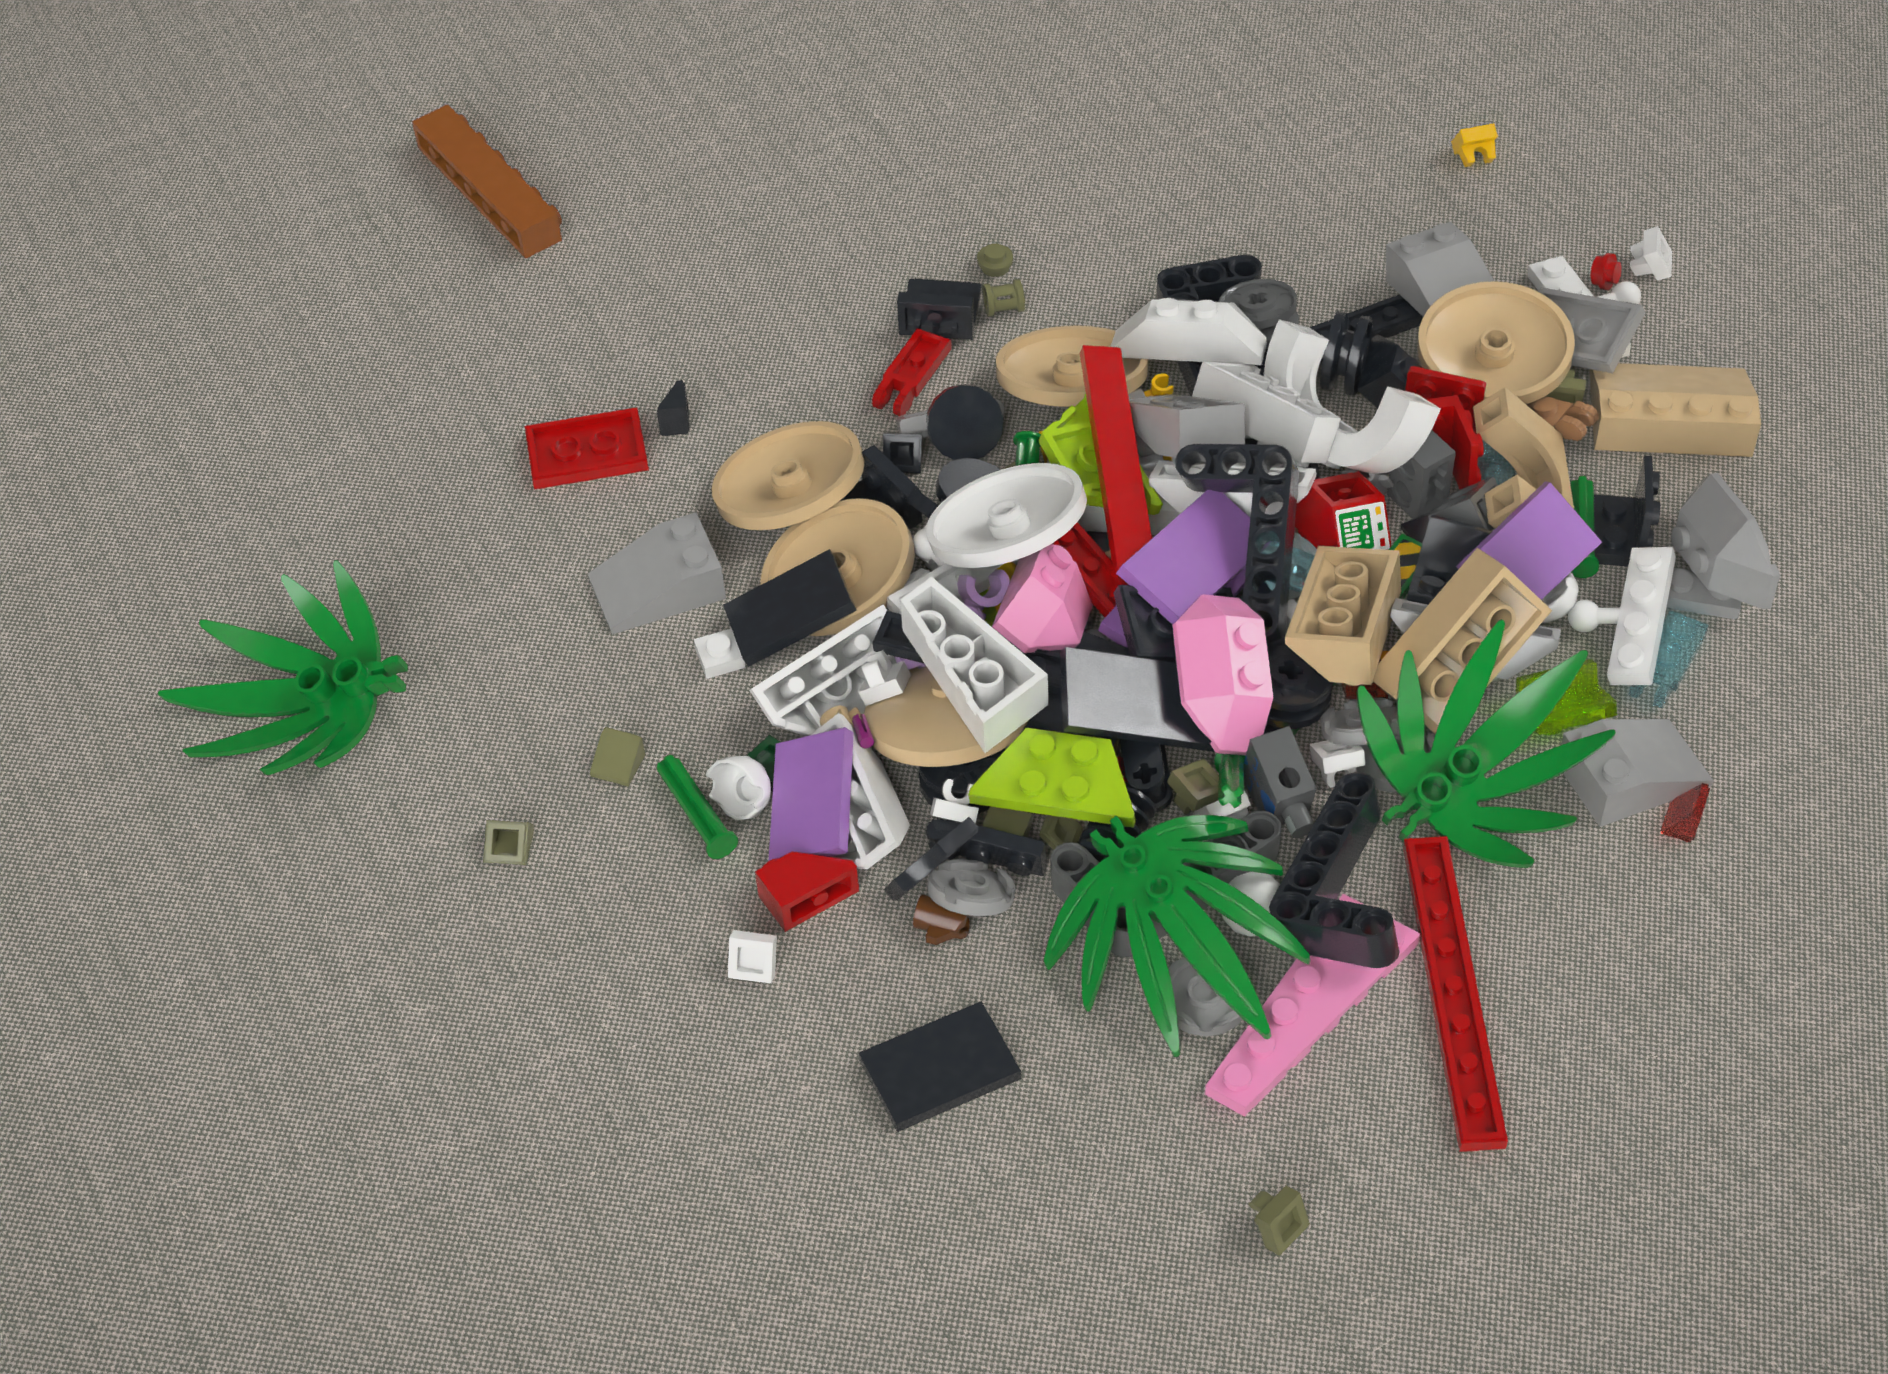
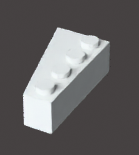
M1202 362L1192 397L1245 404V438L1258 440L1257 445L1283 446L1291 454L1296 466L1308 467L1309 463L1327 462L1341 420L1340 417L1311 400L1299 399V392L1292 388L1278 386L1279 380L1273 376L1265 375L1264 377L1259 375L1261 369L1255 365Z
M932 576L900 599L903 632L984 753L988 752L1048 706V674Z

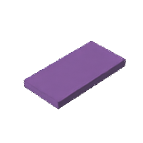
M1207 490L1128 559L1116 574L1128 585L1135 587L1138 590V594L1151 606L1157 607L1159 609L1158 612L1173 625L1202 594L1215 596L1217 592L1246 567L1250 517L1222 492ZM1272 541L1266 543L1262 548V551H1264Z

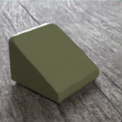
M605 727L600 735L590 769V776L629 787L645 757L642 738L635 734Z
M989 807L982 826L1028 837L1034 814Z
M486 820L483 863L527 865L534 834V824L529 822Z

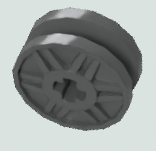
M1254 279L1242 282L1227 289L1219 299V302L1235 303L1264 334L1267 339L1265 349L1269 347L1279 319L1300 324L1299 314L1296 311L1298 303L1297 294L1292 286L1283 281Z

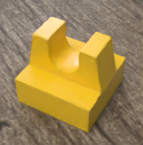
M1495 124L1461 129L1451 141L1454 155L1459 154L1464 167H1470L1475 163L1474 152H1480L1483 155L1485 164L1491 163L1496 158L1495 139L1498 135Z

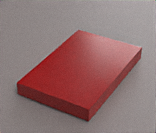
M638 407L525 426L534 489L649 470Z

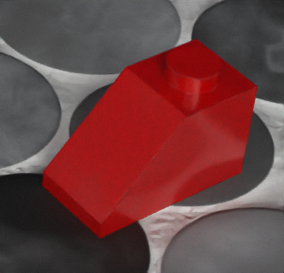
M791 851L779 859L775 858L766 862L762 868L755 871L758 897L785 932L859 892L857 866L852 860Z

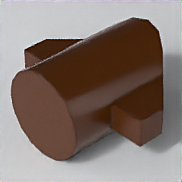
M922 894L915 908L913 928L927 931L925 936L926 943L938 945L953 938H966L969 934L970 921L968 915L949 911L936 904L930 896Z

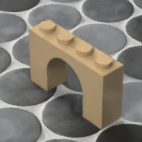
M1506 387L1473 406L1476 432L1480 433L1482 440L1500 453L1517 472V475L1485 493L1488 524L1496 529L1545 481L1551 482L1574 509L1563 435Z

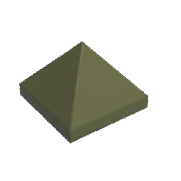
M1047 815L1039 836L1054 850L1063 843H1077L1083 827L1075 819Z

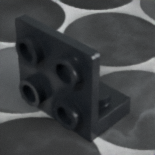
M909 279L907 291L899 292L897 299L899 335L912 336L918 328L945 338L973 340L981 296V284L974 282Z
M875 445L862 451L865 460L864 470L861 475L862 480L857 482L853 489L840 501L847 499H869L884 503L902 517L909 530L922 523V513L910 505L906 499L913 488L920 492L921 490Z
M1643 456L1634 497L1594 494L1595 534L1602 541L1595 548V557L1598 559L1599 565L1628 567L1632 548L1653 547L1654 529L1651 528V525H1658L1661 504L1660 501H1654L1653 495L1658 494L1660 473L1659 471H1653L1652 456Z
M1432 515L1427 526L1406 600L1429 605L1458 571L1456 566L1492 531Z

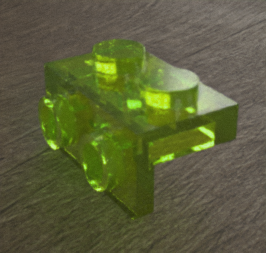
M1592 659L1585 660L1564 696L1535 731L1538 735H1555L1566 728L1587 725L1601 719L1617 716V701L1598 684L1597 664ZM1551 669L1517 677L1515 681L1516 694Z

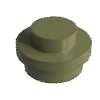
M990 244L979 250L977 263L985 275L1000 277L1005 275L1012 266L1013 252L1005 245Z

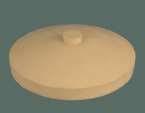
M1491 281L1459 287L1446 293L1434 302L1421 321L1417 350L1422 368L1485 381L1487 385L1484 400L1506 387L1525 404H1529L1551 393L1565 379L1572 364L1575 338L1567 316L1551 299L1540 292L1522 285Z
M1059 326L1021 335L1009 341L998 352L996 357L997 381L1004 390L1022 400L1048 406L1070 407L1072 405L1075 407L1085 396L1080 360L1082 346L1110 347L1115 330L1093 326ZM1122 358L1128 394L1137 390L1145 382L1148 376V359Z
M810 421L784 426L753 439L733 453L716 473L712 483V497L719 514L733 526L748 530H772L795 525L828 510L853 489L864 470L863 450L857 436L847 427L837 423Z
M869 499L842 500L823 513L790 526L773 545L764 562L761 573V585L830 549L837 560L857 611L809 636L838 634L881 605H884L886 608L887 597L905 586L913 568L915 546L907 525L902 517L890 506Z
M927 666L920 669L915 667L909 670L911 676L903 693L867 705L864 711L874 739L873 747L879 753L903 764L923 767L959 765L990 756L1009 746L1020 735L1027 722L996 746L984 753Z

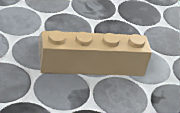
M1318 546L1285 635V644L1329 682L1345 683L1351 686L1361 684L1372 685L1392 622L1390 617L1395 599L1399 598L1401 594L1400 551Z
M1477 547L1378 663L1373 682L1397 702L1401 665L1405 652L1410 650L1413 654L1420 684L1424 725L1436 734L1445 706L1459 677L1497 621L1504 620L1505 628L1488 685L1552 610L1506 566Z

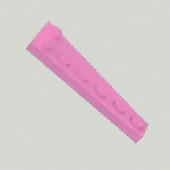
M1342 894L1339 899L1362 904L1345 894ZM1393 920L1400 952L1394 963L1383 968H1369L1310 956V964H1305L1296 959L1262 1006L1270 1027L1271 1038H1263L1248 1025L1207 1082L1205 1095L1245 1117L1286 1076L1290 1068L1295 1067L1310 1053L1311 1046L1325 1032L1329 1034L1339 1024L1340 1018L1353 1005L1357 1006L1368 995V990L1381 977L1385 978L1416 948L1419 943L1420 933Z

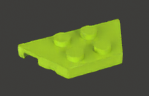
M1085 393L1084 399L1075 407L1071 405L1062 413L1059 421L1052 422L1042 431L1039 444L1051 464L1068 467L1079 475L1087 497L1086 505L1103 508ZM1141 467L1148 514H1159L1163 503L1155 489L1149 485V479Z
M1025 728L970 788L968 794L970 804L1110 824V820L1117 816L1124 826L1133 828L1135 826V813L1111 739Z

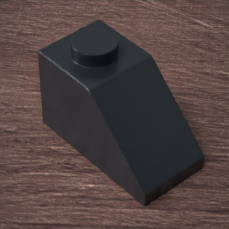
M1380 335L1372 337L1357 390L1378 409L1387 386L1405 391L1409 368L1411 366L1422 368V366L1398 344Z

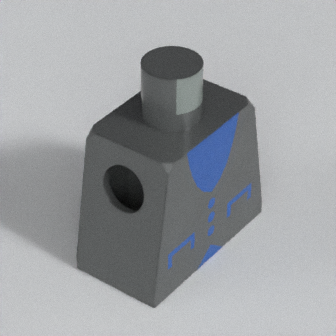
M1290 726L1250 739L1244 760V786L1258 811H1266L1275 815L1281 825L1286 824L1293 838H1300L1309 834L1314 825L1309 812L1316 793V787Z

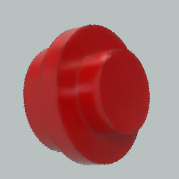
M1606 253L1604 256L1598 255L1592 263L1591 283L1598 285L1601 290L1608 291L1613 284L1619 282L1622 267L1621 263L1617 262L1615 254Z

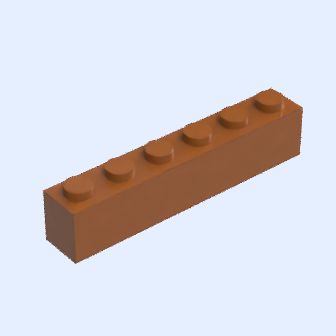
M447 104L412 121L418 149L525 259L562 241L559 226L562 224V218L554 205L549 206L542 199L538 189L534 186L530 187L524 181L517 168L512 169L506 163L501 152L493 150L488 145L481 132L476 133L470 127L463 114L458 115Z

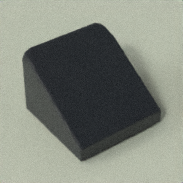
M683 380L676 381L657 408L659 429L662 436L688 434V431H690L689 406L686 386Z

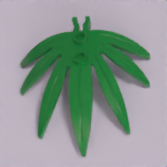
M338 560L333 562L336 584L342 610L353 641L340 622L314 595L289 576L281 575L283 585L305 621L315 634L336 653L337 656L333 660L306 647L272 635L205 619L199 620L200 627L209 635L239 654L265 666L297 675L295 678L233 682L160 690L158 695L164 701L201 712L233 717L297 715L223 739L185 748L182 751L188 757H222L255 752L291 741L319 727L295 747L259 770L264 775L286 770L309 759L326 747L313 762L318 768H322L343 757L361 741L373 721L377 707V696L388 691L393 693L406 691V684L396 674L408 672V664L399 655L388 657L381 662L380 640L372 612L361 590Z
M1501 619L1497 621L1481 642L1459 677L1441 716L1430 753L1424 751L1422 696L1413 654L1410 650H1407L1403 657L1397 691V723L1403 754L1400 752L1395 736L1385 716L1363 685L1358 687L1357 703L1363 733L1370 752L1384 777L1404 798L1401 805H1395L1384 813L1382 821L1388 826L1394 819H1403L1412 810H1417L1410 816L1407 827L1401 830L1398 838L1402 842L1413 835L1417 826L1428 822L1440 836H1447L1448 842L1468 855L1497 865L1530 868L1533 866L1535 859L1509 842L1477 828L1503 833H1539L1572 826L1575 824L1577 817L1525 808L1480 807L1477 803L1513 795L1561 775L1601 749L1613 739L1616 731L1610 729L1554 747L1485 778L1484 775L1514 753L1544 722L1564 696L1588 656V652L1582 650L1546 672L1500 707L1463 745L1455 748V745L1472 720L1492 674L1505 628V622Z
M1192 815L1165 821L1134 838L1125 832L1122 821L1115 816L1110 820V824L1120 848L1110 838H1103L1097 830L1090 833L1093 846L1098 852L1108 855V857L1092 868L1080 880L1063 904L1053 925L1044 956L1046 969L1050 970L1068 949L1097 903L1087 931L1082 959V1000L1085 1010L1089 1012L1094 1004L1110 956L1118 910L1123 906L1126 907L1131 951L1145 998L1155 1022L1174 1057H1179L1181 1053L1176 1003L1166 958L1152 920L1161 924L1178 950L1204 981L1263 1038L1270 1039L1271 1031L1265 1013L1240 960L1211 918L1185 892L1186 890L1190 891L1210 907L1244 929L1303 963L1310 964V955L1283 924L1261 905L1226 882L1195 868L1183 865V863H1192L1209 867L1283 876L1282 866L1262 855L1232 845L1203 842L1204 840L1248 832V824L1243 820L1225 816Z

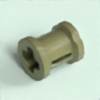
M1014 279L1011 284L990 286L989 283L982 285L983 304L987 317H992L995 312L1013 309H1016L1018 312L1025 311V297L1020 279ZM1008 295L1010 296V299H1003V300H997V299H996L997 297H1001V296H1008Z

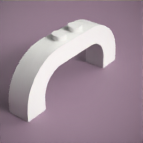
M1279 319L1268 347L1264 377L1265 375L1273 376L1279 380L1278 386L1292 388L1300 393L1299 399L1311 400L1321 406L1316 393V375L1329 340L1309 327ZM1387 386L1376 414L1364 429L1358 432L1340 420L1327 462L1322 464L1334 469H1340L1342 466L1373 474L1386 473L1397 469L1411 459L1421 448L1430 434L1441 408L1418 394Z

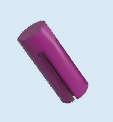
M856 714L852 718V723L859 744L864 749L870 748L874 744V739L867 718L864 714H860V717L859 714Z

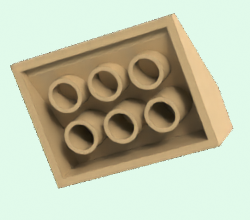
M1618 363L1613 373L1589 369L1591 404L1599 411V419L1593 425L1594 450L1753 457L1761 427L1758 395L1745 368Z

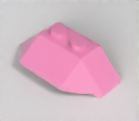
M1050 544L1018 560L992 628L1024 653H1032L1037 649L1054 651L1063 650L1065 647L1076 648L1081 641L1093 604L1078 565L1072 560L1071 555L1066 549L1059 545Z
M1202 594L1172 625L1181 704L1197 727L1211 740L1209 744L1216 753L1246 756L1250 739L1264 734L1273 701L1264 620L1240 598Z

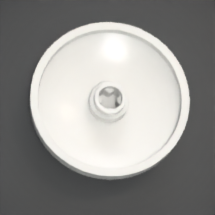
M1033 463L1009 467L978 478L947 497L930 516L926 526V536L936 558L951 566L982 568L1012 562L1049 546L1065 535L1083 515L1087 504L1086 493L1079 475L1068 467L1051 463Z

